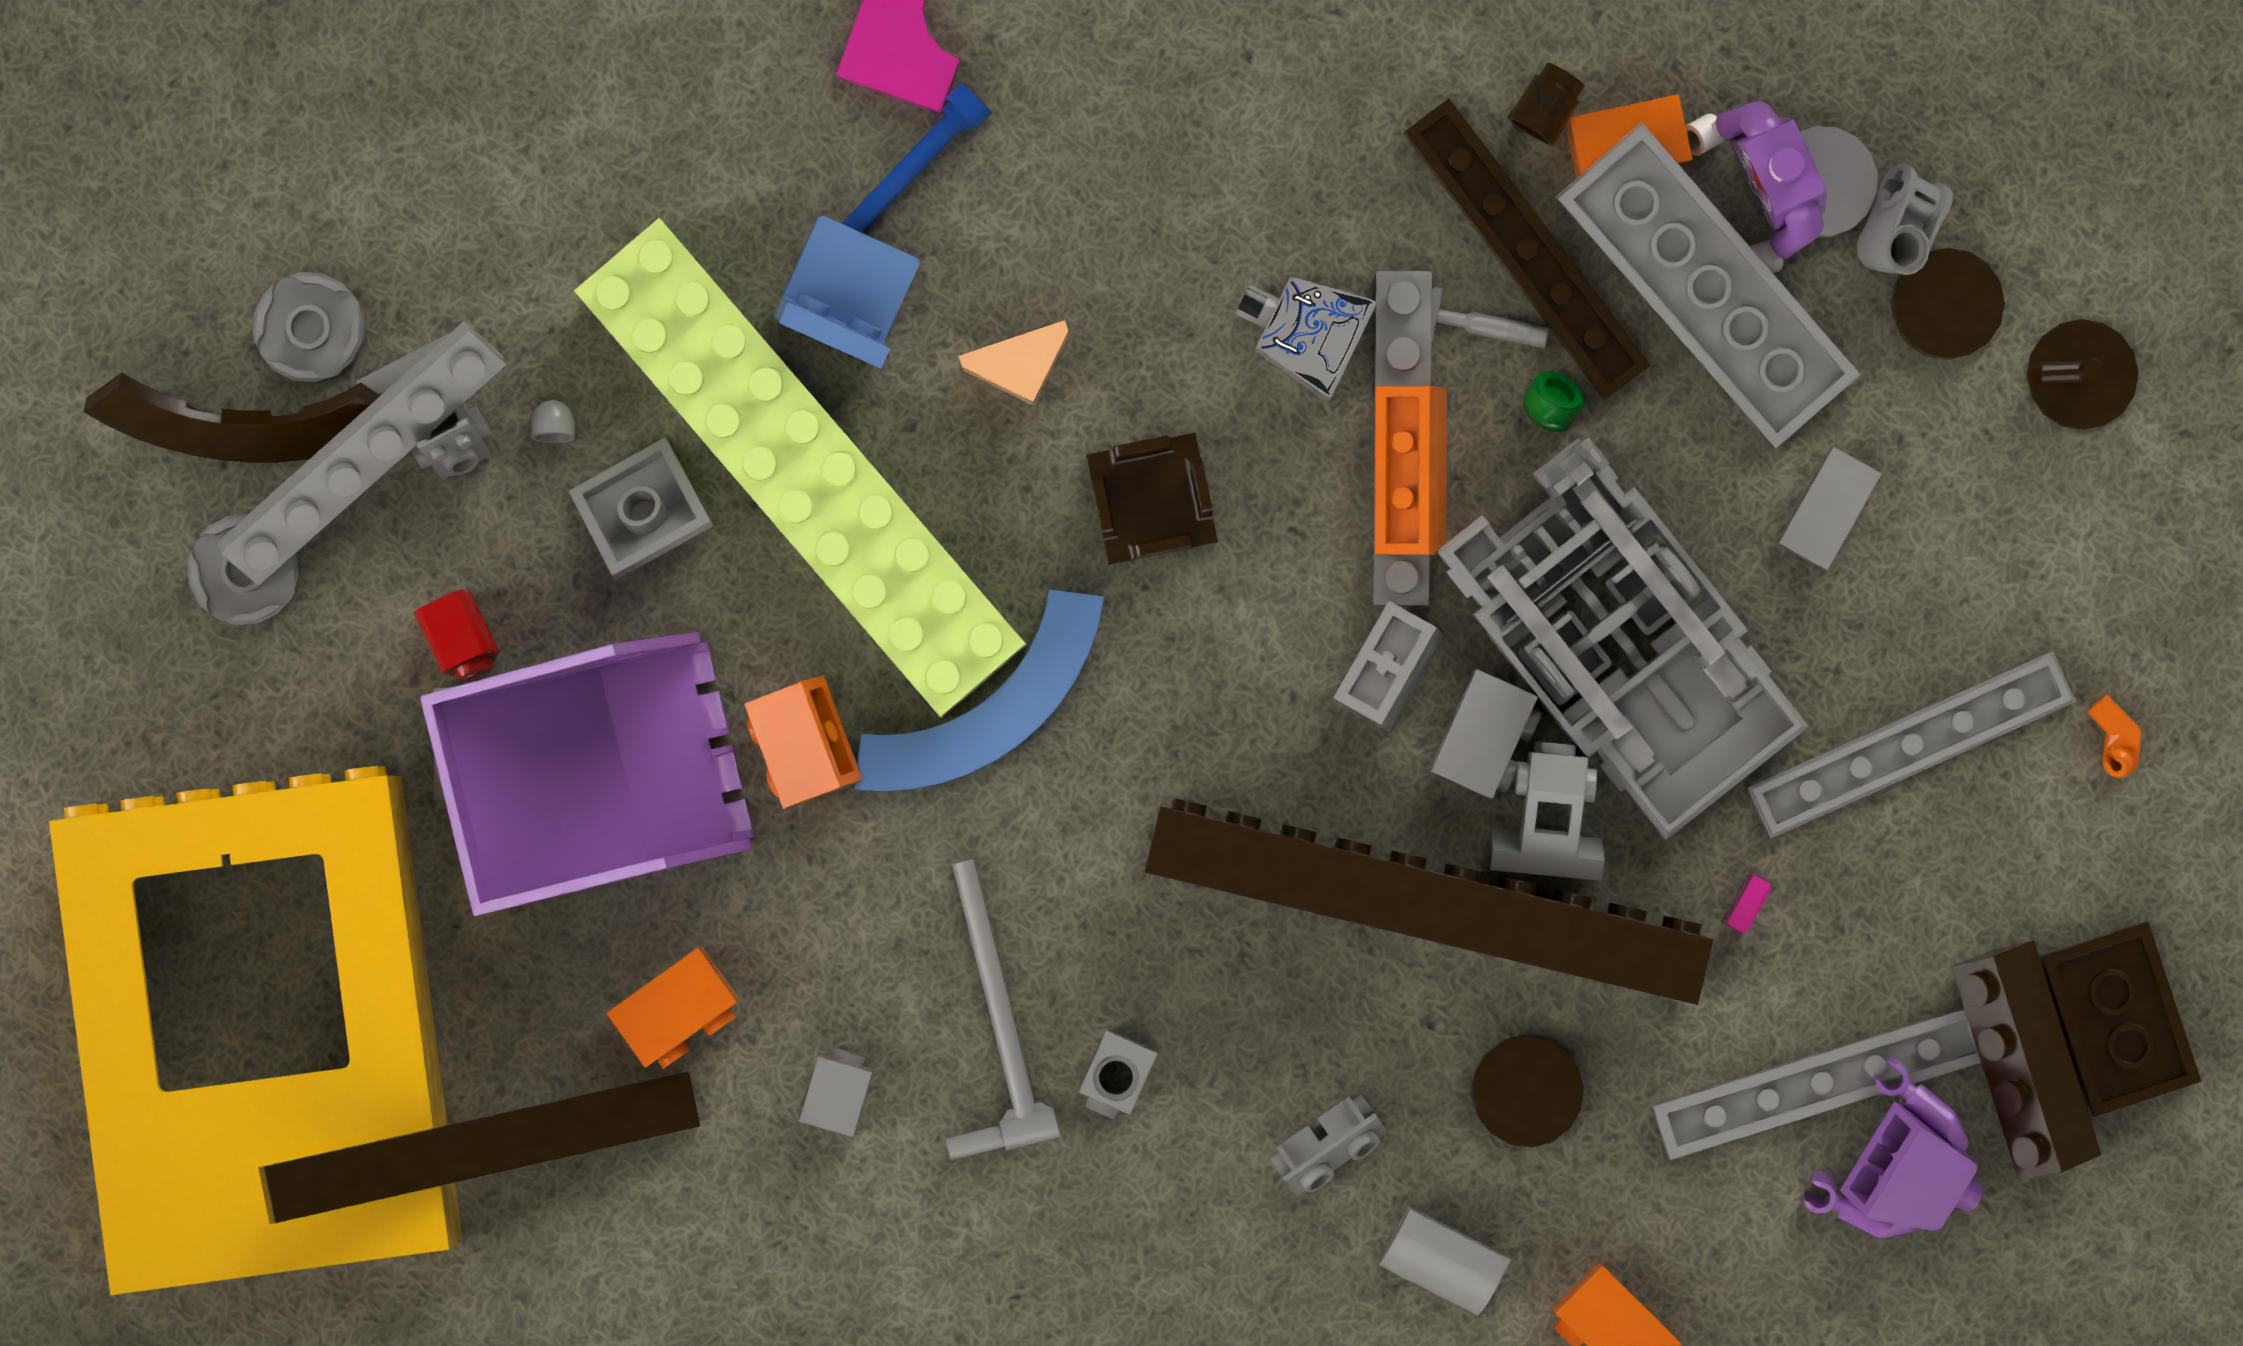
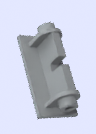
M1362 1094L1353 1100L1348 1096L1317 1118L1328 1134L1319 1141L1307 1125L1276 1147L1278 1153L1272 1156L1270 1160L1296 1196L1305 1190L1310 1193L1325 1186L1333 1178V1171L1351 1158L1352 1160H1359L1372 1153L1380 1144L1379 1138L1388 1133Z

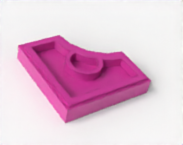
M863 0L836 76L845 81L942 114L941 110L947 101L945 97L950 92L960 60L942 50L928 32L924 17L925 0Z

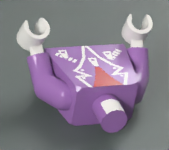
M1752 102L1721 113L1718 116L1706 114L1685 125L1686 130L1693 131L1700 141V146L1691 150V154L1694 156H1700L1722 144L1725 139L1730 141L1773 234L1770 240L1751 245L1750 247L1772 273L1779 272L1782 269L1783 259L1791 257L1818 238L1824 227L1822 214L1825 213L1827 191L1793 119L1783 116L1778 117L1772 108L1764 102Z

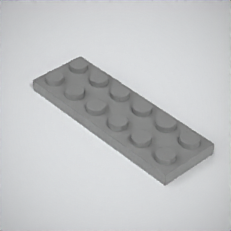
M1639 122L1556 196L1559 202L1773 447L1777 448L1861 375L1643 123Z

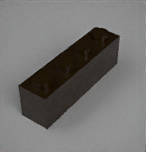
M2034 940L1995 949L1951 966L2018 1181L2062 1173L2102 1155Z

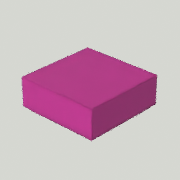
M1748 874L1721 923L1739 933L1748 932L1772 889L1770 887L1771 884L1756 875Z

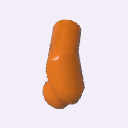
M2106 693L2086 713L2106 732L2102 762L2104 770L2111 777L2124 778L2133 773L2138 767L2142 733L2140 727Z

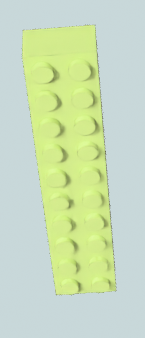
M660 218L574 290L941 718L1027 646Z

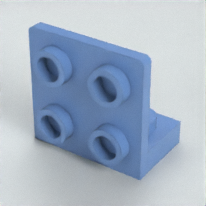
M820 215L816 219L773 316L784 326L878 368H882L890 350V347L885 343V339L916 274L920 261L915 256L829 217Z

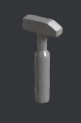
M1434 287L1432 289L1431 342L1433 341L1437 322L1462 327L1470 334L1545 349L1549 327L1479 312L1463 314L1439 309L1443 288Z

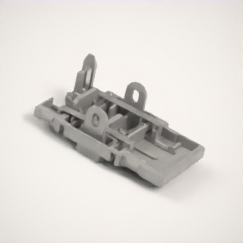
M1589 437L1582 440L1577 438L1532 474L1550 497L1500 537L1490 527L1487 519L1481 515L1436 552L1446 566L1450 568L1446 573L1466 598L1472 596L1473 600L1480 607L1472 614L1474 619L1485 628L1489 638L1531 691L1538 696L1539 701L1569 739H1573L1577 744L1581 754L1585 758H1589L1595 753L1603 761L1599 766L1620 792L1624 789L1626 790L1625 792L1660 836L1667 840L1809 726L1769 677L1772 671L1751 645L1746 648L1739 639L1748 632L1747 628L1637 489L1632 487L1624 493L1615 482L1618 476L1610 468V463ZM1655 532H1658L1673 553L1658 541L1651 542L1644 548L1640 544ZM1625 557L1627 562L1602 582L1603 588L1618 605L1616 609L1608 613L1599 599L1583 583L1579 576L1590 568L1595 576L1599 578ZM1569 584L1599 619V622L1589 630L1585 628L1572 611H1564L1550 623L1547 621L1548 617L1567 603L1560 591ZM1700 586L1708 598L1694 609H1691L1688 604L1698 597L1701 592ZM1673 617L1676 621L1674 625L1650 643L1658 655L1648 663L1619 627L1629 619L1641 635H1650L1670 618ZM1532 632L1534 636L1517 648L1514 654L1510 648L1528 633ZM1611 634L1638 671L1627 678L1622 670L1618 668L1601 683L1597 684L1594 679L1611 666V659L1597 642ZM1579 692L1582 698L1561 714L1554 704L1561 705Z

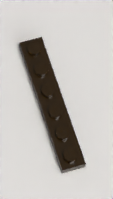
M1449 98L1404 131L1403 135L1604 401L1651 366Z

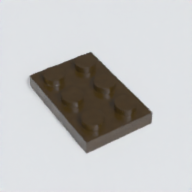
M2144 921L2039 956L2091 1116L2097 1117L2202 1082L2149 922Z

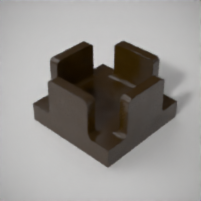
M1196 432L1170 438L1169 435L1117 445L1112 450L1086 455L1109 565L1218 543L1212 515L1213 509Z

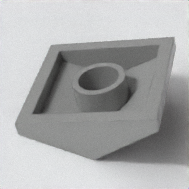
M666 437L569 490L584 523L615 581L713 527L698 493Z

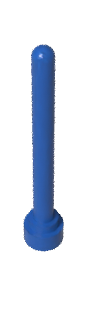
M960 82L945 97L948 103L941 110L945 115L842 224L864 233L960 130L966 133L972 126L978 129L992 112Z

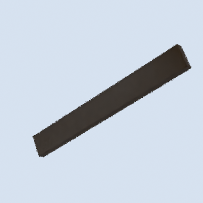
M682 1072L258 1167L269 1224H275L700 1127L690 1074L689 1072Z

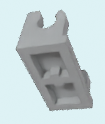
M1388 601L1333 698L1349 710L1364 716L1377 726L1390 732L1445 635L1434 625Z

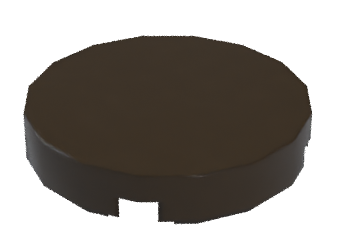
M1954 248L1929 251L1928 260L1922 269L1914 274H1901L1895 282L1891 300L1893 318H1895L1896 326L1906 344L1924 356L1942 360L1969 356L1986 345L2001 325L2005 305L2001 282L1990 265L1972 252Z
M1520 1035L1500 1041L1483 1055L1474 1072L1471 1097L1477 1117L1492 1135L1510 1145L1535 1147L1555 1141L1571 1128L1581 1110L1584 1087L1579 1068L1565 1049L1546 1038Z

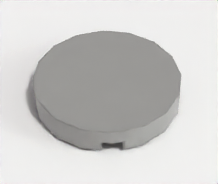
M1814 126L1800 131L1827 191L1825 213L1822 214L1824 227L1818 238H1831L1851 230L1868 215L1877 196L1878 171L1871 152L1856 136L1837 127Z
M299 272L282 279L263 294L254 312L253 337L261 356L273 371L295 382L318 384L338 377L355 362L364 344L366 321L358 299L343 283L323 273Z
M247 515L227 516L209 525L199 536L200 538L195 543L187 563L189 586L198 604L216 619L238 626L262 624L281 614L294 598L301 578L298 552L259 586L220 553L217 542Z

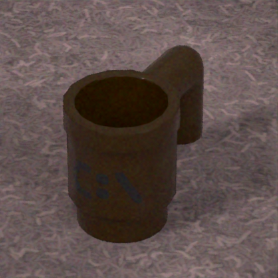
M1547 62L1541 73L1534 75L1518 103L1508 114L1507 119L1512 123L1517 132L1527 133L1542 143L1554 146L1560 137L1559 134L1579 104L1577 98L1585 85L1569 72Z

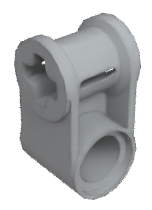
M1904 162L1892 167L1880 184L1875 204L1858 238L1857 253L1861 263L1873 271L1902 275L1914 274L1922 269L1928 260L1929 251L1941 223L1950 211L1953 201L1951 188L1940 182L1931 184L1917 176L1915 168ZM1895 240V251L1892 256L1891 246L1892 242Z

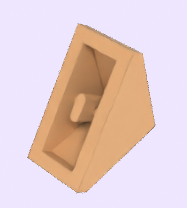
M1064 320L960 355L959 359L963 371L1023 401L1035 405L1069 336V331Z

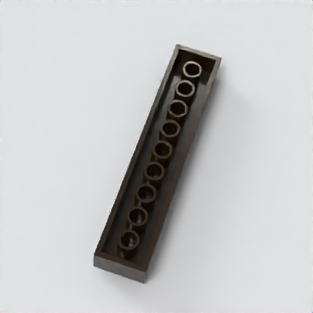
M1173 798L1171 809L1162 806L1159 808L1145 873L1695 1005L1699 1003L1714 940L1713 938L1700 936L1702 924L1663 916L1662 924L1658 926L1645 922L1647 911L1609 903L1607 913L1590 909L1592 898L1561 890H1554L1552 900L1535 896L1536 884L1500 876L1498 887L1480 883L1481 871L1447 863L1445 864L1444 873L1441 874L1425 870L1427 858L1391 850L1389 861L1370 857L1372 845L1337 837L1334 848L1315 843L1317 832L1282 824L1280 835L1260 830L1262 819L1228 811L1226 822L1205 817L1206 805Z

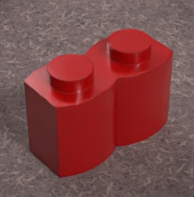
M465 589L453 591L413 612L442 674L449 673V676L456 675L458 680L463 678L464 681H467L495 667L491 658L497 656L500 650L471 591L466 592Z

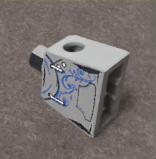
M1290 277L1280 299L1249 285L1235 315L1265 329L1255 349L1258 354L1318 397L1329 402L1377 302L1369 298Z

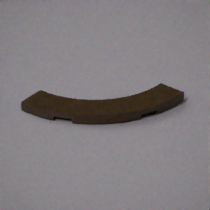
M121 372L86 398L84 413L128 436L164 449L223 461L278 463L312 458L381 395L360 382L334 397L305 405L302 410L295 414L272 416L270 410L222 408L220 415L199 411L188 404L186 400L159 392Z

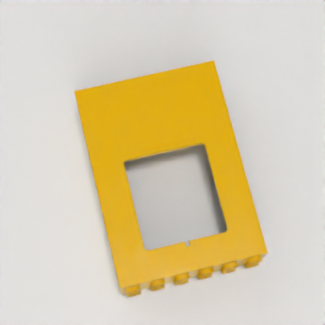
M370 766L344 770L346 781L331 783L330 774L319 773L289 777V789L276 790L275 781L232 785L233 796L220 798L219 789L208 788L176 793L177 804L165 805L164 796L120 800L121 811L109 813L108 804L72 806L64 808L65 819L49 821L110 1295L449 1250L463 1241L455 1183L269 1224L258 1167L447 1125L402 776L387 775L386 766ZM230 854L231 865L319 854L324 860L350 1058L348 1066L310 1073L164 1091L160 1087L134 891L135 881L140 877L224 866L223 855Z

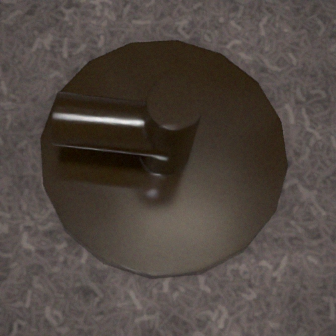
M2079 319L2060 323L2040 338L2030 354L2026 376L2031 398L2043 415L2062 427L2087 430L2105 426L2124 413L2135 395L2139 373L2134 352L2122 334L2102 322Z

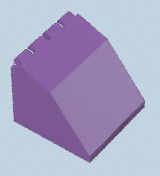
M699 632L611 644L420 696L473 917L751 849L749 838L755 837L746 799L725 804L723 793L743 788L733 745L712 749L710 743L712 738L730 734L720 690L699 695L697 689L699 684L717 680L708 642L701 643Z

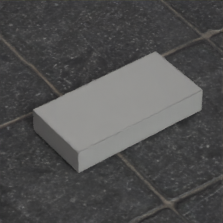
M1834 446L1831 447L1777 545L1823 571H1828L1882 473Z

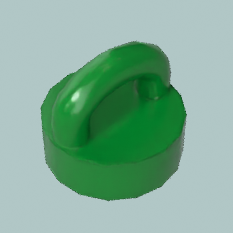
M1550 371L1541 372L1535 377L1527 389L1522 402L1527 416L1536 425L1547 431L1561 432L1573 422L1582 409L1584 399L1579 387L1570 378Z

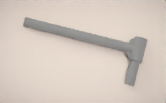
M974 859L952 864L1013 1109L1007 1110L1003 1119L999 1121L1000 1125L946 1138L951 1160L1005 1147L1007 1151L1061 1137L1054 1108L1047 1106L1041 1101L1035 1103Z

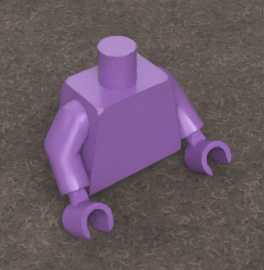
M1896 1058L1886 1059L1894 1069L1901 1072V1078L1896 1084L1886 1085L1875 1074H1873V1077L1881 1093L1887 1096L1900 1095L1906 1102L1902 1105L1894 1101L1841 1187L1840 1191L1845 1196L1837 1193L1836 1181L1825 1172L1813 1173L1811 1175V1182L1818 1187L1826 1189L1829 1195L1818 1198L1808 1192H1804V1202L1810 1211L1820 1214L1833 1209L1839 1212V1219L1877 1238H1888L1911 1233L1917 1228L1936 1231L1943 1227L1954 1208L1965 1212L1974 1210L1980 1203L1983 1193L1981 1183L1973 1179L1977 1172V1163L1966 1153L1969 1139L1955 1111L1922 1084L1918 1087L1913 1085L1909 1081L1904 1064Z

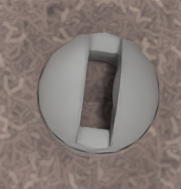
M556 400L542 402L533 412L530 438L542 443H566L575 440V417L570 408L563 402Z

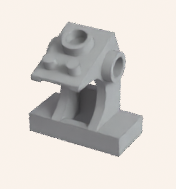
M449 334L357 380L356 383L359 384L361 382L379 395H382ZM464 402L455 410L459 422L435 435L429 433L422 441L416 443V446L411 451L422 470L432 466L440 479L444 480L450 476H458L471 471L479 461L491 455L484 438L493 433L478 405L468 408L466 402Z
M1535 742V752H1526V762L1518 761L1515 777V795L1525 796L1521 827L1519 830L1491 828L1489 842L1490 870L1602 881L1605 863L1603 840L1601 838L1580 836L1584 802L1594 803L1597 769L1587 768L1588 758L1576 757V745ZM1538 802L1569 804L1565 831L1535 828Z

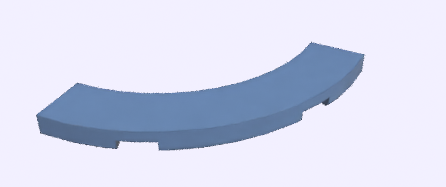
M1049 589L1045 612L1029 651L1005 683L984 702L969 712L947 723L926 730L895 735L861 734L857 766L863 780L856 782L854 789L895 791L941 784L971 774L995 762L1019 746L1042 726L1061 704L1077 680L1090 654L1099 627L1104 596Z

